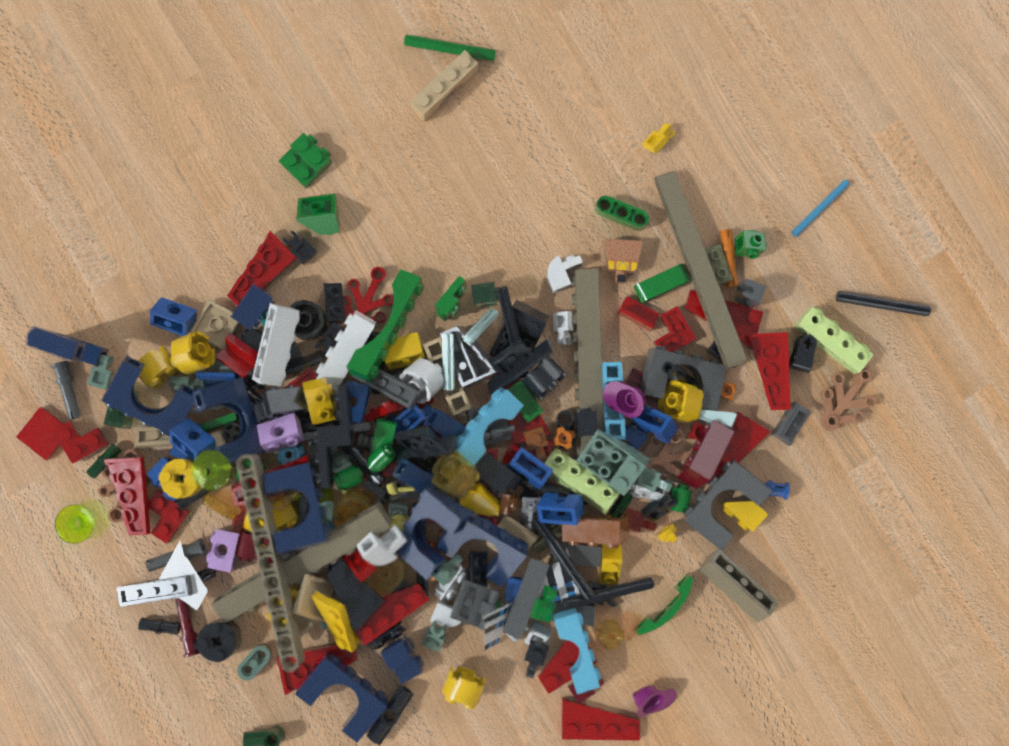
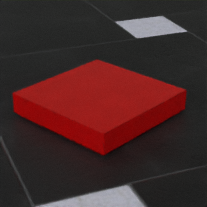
M39 407L16 438L44 460H49L60 447L52 430L64 423L44 407Z

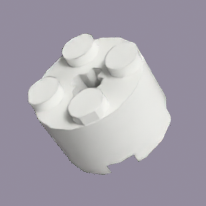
M423 358L417 359L399 376V380L421 391L416 403L424 404L433 398L444 385V379L441 374L442 368L439 364H433Z

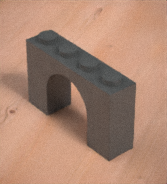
M661 346L648 349L640 386L644 396L652 398L664 397L668 375L662 371V366L668 361L674 365L685 366L693 372L696 378V387L702 390L704 394L701 409L718 410L726 371L725 366L720 365V361L709 359V362L702 360L703 357L698 355L684 356L685 352L673 350V353L668 352L667 348Z
M735 459L727 460L721 467L722 472L718 477L716 475L713 476L708 483L710 486L707 490H702L696 497V503L693 506L689 505V508L683 513L685 515L684 521L720 550L727 545L734 535L711 512V505L715 496L725 490H737L760 506L772 492L769 486Z
M559 541L564 550L568 548L570 559L575 565L600 567L601 546H588V544L581 543L580 545H569V542ZM550 548L549 556L553 557L552 564H549V567H551L554 563L559 562L558 558ZM562 602L556 604L554 613L565 610ZM595 604L576 607L577 613L581 612L584 620L582 625L594 626Z

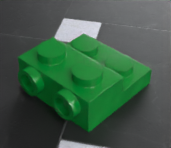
M303 132L290 145L291 149L278 162L306 189L332 164V161L329 158L331 154L324 147L320 149L316 145L318 141L311 134L307 136Z
M460 275L434 305L437 315L445 322L450 317L454 318L461 310L459 309L460 302L457 297L460 299L466 293L467 285Z

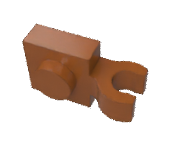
M542 425L524 431L523 434L529 451L536 450L538 459L541 462L547 461L544 446L548 445V441Z
M508 492L502 494L499 513L507 515L513 513L516 507L522 508V499H516L515 493Z

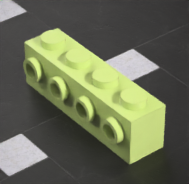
M817 307L807 309L794 325V328L803 335L813 336L817 341L818 347L851 373H860L874 355L870 352V348L863 343H858L850 332H844L839 328L840 325L836 321L825 317V313Z
M555 448L544 463L553 470L549 476L551 479L566 489L572 490L573 494L582 495V500L604 515H607L620 495L618 491L579 462L570 458V455L564 450Z

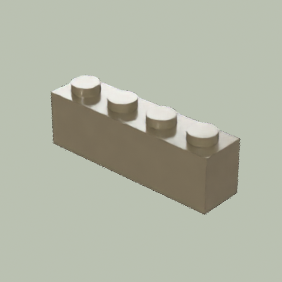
M720 549L707 556L699 568L700 572L756 622L771 616L778 604V601Z

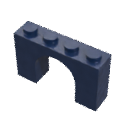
M35 326L28 332L26 338V346L79 363L82 361L94 366H99L101 355H107L109 350L65 334Z
M126 356L101 401L106 406L118 409L126 416L136 418L142 421L144 425L155 427L162 434L170 436V429L183 422L195 401L192 393L196 390L181 383L174 398L167 406L158 409L146 407L138 401L134 392L135 383L145 364Z
M243 378L201 388L192 393L198 411L216 406H226L232 409L240 420V433L233 442L210 449L216 468L237 462L238 458L242 455H258L266 452L260 445L257 429L259 422H257L254 406L249 399L248 387Z
M436 408L432 409L423 424L441 437L454 434L459 436L466 430L465 426ZM454 452L453 454L444 455L440 463L434 468L423 470L402 458L392 476L420 493L425 488L435 485L443 490L447 482L452 478L456 467L463 459Z
M305 463L262 474L267 495L274 496L290 491H299L304 493L309 501V514L301 525L273 533L277 553L282 555L329 543L328 537L331 535L329 526H325L324 522L326 510L324 505L321 506L320 503L322 491L320 486L317 487L316 467H313L310 463Z
M437 485L425 488L421 492L419 502L413 507L411 517L403 526L404 530L402 533L407 541L396 551L401 558L426 580L437 575L446 561L441 554L430 546L425 538L424 523L426 519L435 520L451 535H454L465 528L472 515Z
M464 507L472 514L465 528L454 535H451L444 529L437 539L435 549L452 558L468 540L483 539L495 546L498 553L487 565L485 578L502 587L527 557L529 544L523 539L510 534L507 530L496 526L490 520L479 516L473 510Z
M327 652L300 684L295 695L311 707L321 693L332 685L340 684L351 688L357 695L359 705L344 722L342 732L358 743L387 708L389 699H387V695L383 691H377L373 688L369 680L359 677L352 667L345 666L337 655H331Z

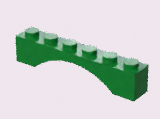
M400 269L392 283L394 304L388 323L374 340L354 351L346 366L351 375L367 382H371L378 375L381 362L386 360L389 353L388 349L391 344L393 345L396 342L399 329L404 327L406 316L409 312H412L417 296H420L424 289L421 277Z

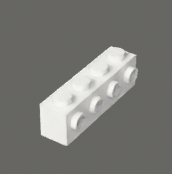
M270 303L252 377L257 383L281 387L282 382L285 380L286 364L290 360V348L295 339L294 331L299 322L298 310Z
M355 311L354 315L349 314L344 323L347 325L345 330H340L335 338L338 342L335 347L330 346L325 355L328 359L325 364L321 362L316 370V373H318L316 379L326 377L327 384L331 383L334 390L338 389V385L341 384L347 374L346 366L354 351L363 347L376 324L374 320L358 311Z

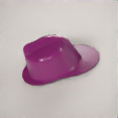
M610 382L603 389V398L607 406L630 418H636L641 415L644 405L647 403L643 392L639 388L628 386L622 382Z
M652 685L633 692L632 696L638 707L637 715L644 717L666 709L675 701L677 693L672 689L660 691Z

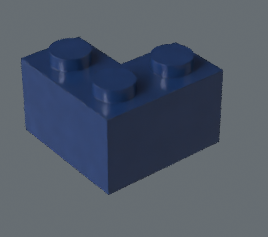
M254 283L230 317L249 330L252 327L257 328L263 320L260 317L264 311L268 313L270 303H275L272 300L274 296Z
M406 635L385 645L380 653L389 670H394L401 684L421 674L424 669V662L421 656L415 654L413 650L415 645L410 637L407 639Z

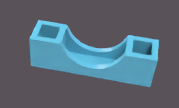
M602 362L603 389L608 383L613 381L623 383L622 362ZM603 398L604 433L623 442L626 439L624 416L608 407Z
M502 388L496 390L487 405L480 408L477 417L466 425V430L457 436L454 452L466 463L474 466L486 452L483 437L488 425L497 419L512 420L524 405L508 390Z
M572 608L554 613L553 618L560 639L572 641L579 648V657L576 663L569 668L577 694L600 687L598 682L601 679L598 667L594 668L592 663L596 659L593 650H588L587 643L590 640L587 631H583L581 627L584 624L581 612L577 613L576 609Z

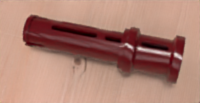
M176 598L175 603L182 633L180 641L183 642L185 652L183 657L186 658L200 654L196 648L198 634L194 632L189 604L180 598Z

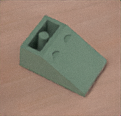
M597 430L576 461L625 496L651 459L636 448Z

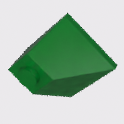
M336 193L298 198L297 222L319 235L339 233L340 220Z

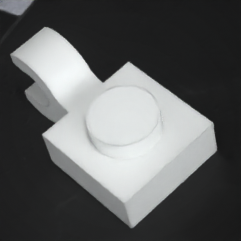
M572 311L553 313V331L558 332V345H572V336L569 334V331H573Z

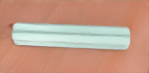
M494 308L489 309L465 334L464 342H467L469 345L472 344L497 318L498 311Z
M444 333L442 335L443 389L450 391L455 389L454 335L452 333Z

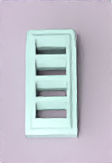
M701 409L698 419L708 423L716 420L732 429L737 413Z

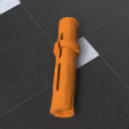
M725 229L719 231L722 250L733 280L726 282V288L738 286L734 256L736 248L733 246L732 229Z

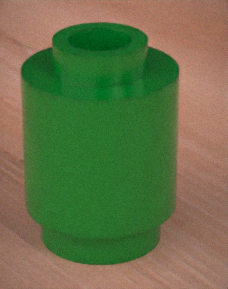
M381 444L368 457L367 466L375 473L383 471L394 460V449L390 445Z
M354 465L337 472V475L333 476L339 491L343 489L345 491L362 483L361 478H364L360 468H355Z
M678 484L677 487H673L671 498L675 497L677 505L670 508V510L685 513L686 509L689 508L692 494L689 486Z

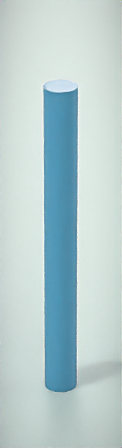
M843 180L791 232L792 235L797 237L850 185L849 182Z

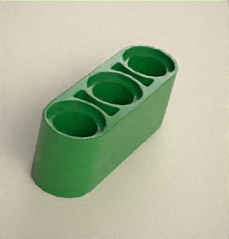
M601 196L597 200L595 211L601 217L636 231L643 230L649 222L647 212L609 196ZM603 202L607 203L609 205V209L603 210L600 208L599 204ZM624 210L627 216L620 217L617 211ZM635 218H643L644 224H637Z
M681 263L633 287L642 304L690 282L691 279L684 264Z

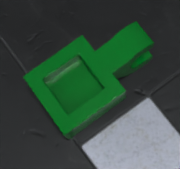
M544 586L542 598L536 597L530 615L533 619L551 622L556 603L552 600L555 599L557 590L551 586Z

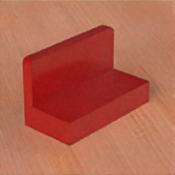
M628 296L625 297L617 314L648 331L653 330L654 324L660 315Z
M229 333L225 337L226 347L216 355V359L242 378H246L249 375L248 372L255 367L258 352Z

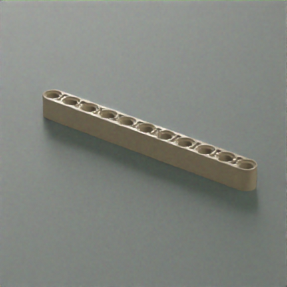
M671 171L656 176L655 184L723 364L726 369L746 363L744 350L676 173Z
M246 454L238 458L237 469L281 666L284 670L292 672L304 662V650L296 614L292 613L294 605L283 556L277 553L273 533L277 532L270 498L265 493L262 474H264L262 462L257 454ZM248 458L252 462L251 468L247 466L246 461ZM252 478L256 481V487L251 485ZM256 498H258L261 502L260 507H258L255 503ZM260 517L263 518L265 521L264 526H262L259 522ZM264 537L268 538L269 546L264 543ZM269 557H271L274 561L273 566L270 565L268 562ZM273 576L277 578L278 585L273 583ZM277 596L282 599V605L277 602ZM281 616L286 618L287 624L282 622ZM286 636L291 639V644L286 641ZM290 656L295 658L296 664L291 662Z

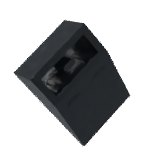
M516 299L512 307L520 338L531 349H534L551 316ZM505 322L489 353L493 357L510 346Z

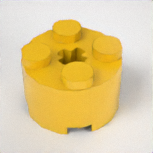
M196 331L171 341V365L187 375L209 368L210 365L214 364L216 358L215 349H211L207 341L210 340L209 337L200 331Z
M160 346V350L156 352L153 349L138 360L145 364L139 379L147 388L153 387L157 390L164 385V381L167 378L176 376L180 372L177 367L174 368L171 365V354L164 346Z
M676 380L668 382L669 385L665 388L664 397L658 398V408H661L662 413L676 421L685 423L697 420L700 417L702 399L704 397L702 390H699L694 385Z
M174 459L163 467L159 474V481L163 491L173 498H187L198 494L202 490L206 473L200 463L196 465L190 459ZM181 475H185V482L181 481Z
M451 666L442 689L445 701L451 704L458 702L468 709H475V706L479 704L487 681L484 676L479 678L476 676V671L458 666L456 670Z

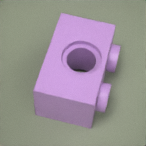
M295 413L257 425L260 445L267 453H274L282 448L295 446L304 441L301 422Z
M218 528L212 533L211 543L213 545L211 551L207 554V568L225 572L235 571L238 556L235 553L240 536L239 531ZM222 544L225 545L228 549L226 555L222 554L220 551V546Z

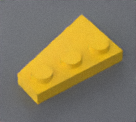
M316 591L311 597L332 633L336 644L341 649L353 652L357 645L345 606Z

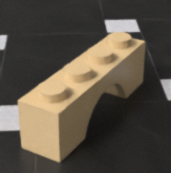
M464 50L410 101L412 109L424 122L439 109L442 101L453 89L461 84H466L479 71L477 61Z
M439 337L423 344V347L430 362L439 364L442 368L441 374L443 376L442 339ZM455 372V389L447 391L442 388L454 417L472 409Z

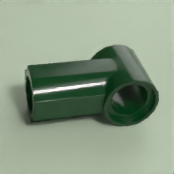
M274 726L271 729L245 731L242 740L243 746H279L285 739V731L280 726ZM271 734L276 735L278 741L272 740Z

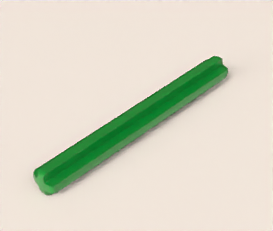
M408 34L404 37V45L454 55H460L466 50L473 58L494 61L496 51L492 49Z

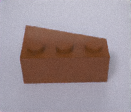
M607 514L605 517L582 515L578 525L562 524V541L569 542V545L588 543V546H599V544H607V547L616 548L629 538V514H623L622 518L611 517V514Z

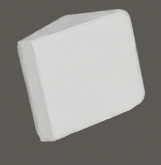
M534 621L524 643L529 645L530 640L546 644L551 628Z

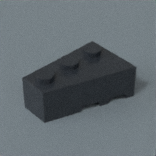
M340 560L327 574L341 604L345 606L348 618L356 632L360 631L387 602L367 581L363 580L360 582L346 561Z

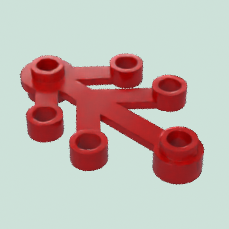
M374 267L371 270L372 281L364 298L359 289V281L350 279L348 282V287L352 290L358 306V312L363 315L385 305L392 306L394 304V298L390 294H386L383 298L371 302L379 283L383 282L387 276L382 267ZM378 272L382 273V277L380 279L376 278V274ZM352 282H357L355 288L351 287ZM343 296V300L349 299V304L344 305V310L347 317L350 313L354 315V312L351 308V298L348 296ZM387 297H390L392 301L391 303L387 304L385 303V299ZM381 311L377 312L375 316L369 317L380 324L386 321V315ZM379 314H382L384 316L383 320L381 321L377 320V316Z

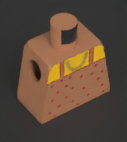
M606 238L604 242L607 272L615 273V283L626 284L627 274L635 273L642 241Z

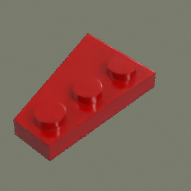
M566 640L538 675L548 694L572 679L569 668L576 663L579 657V648L572 641Z

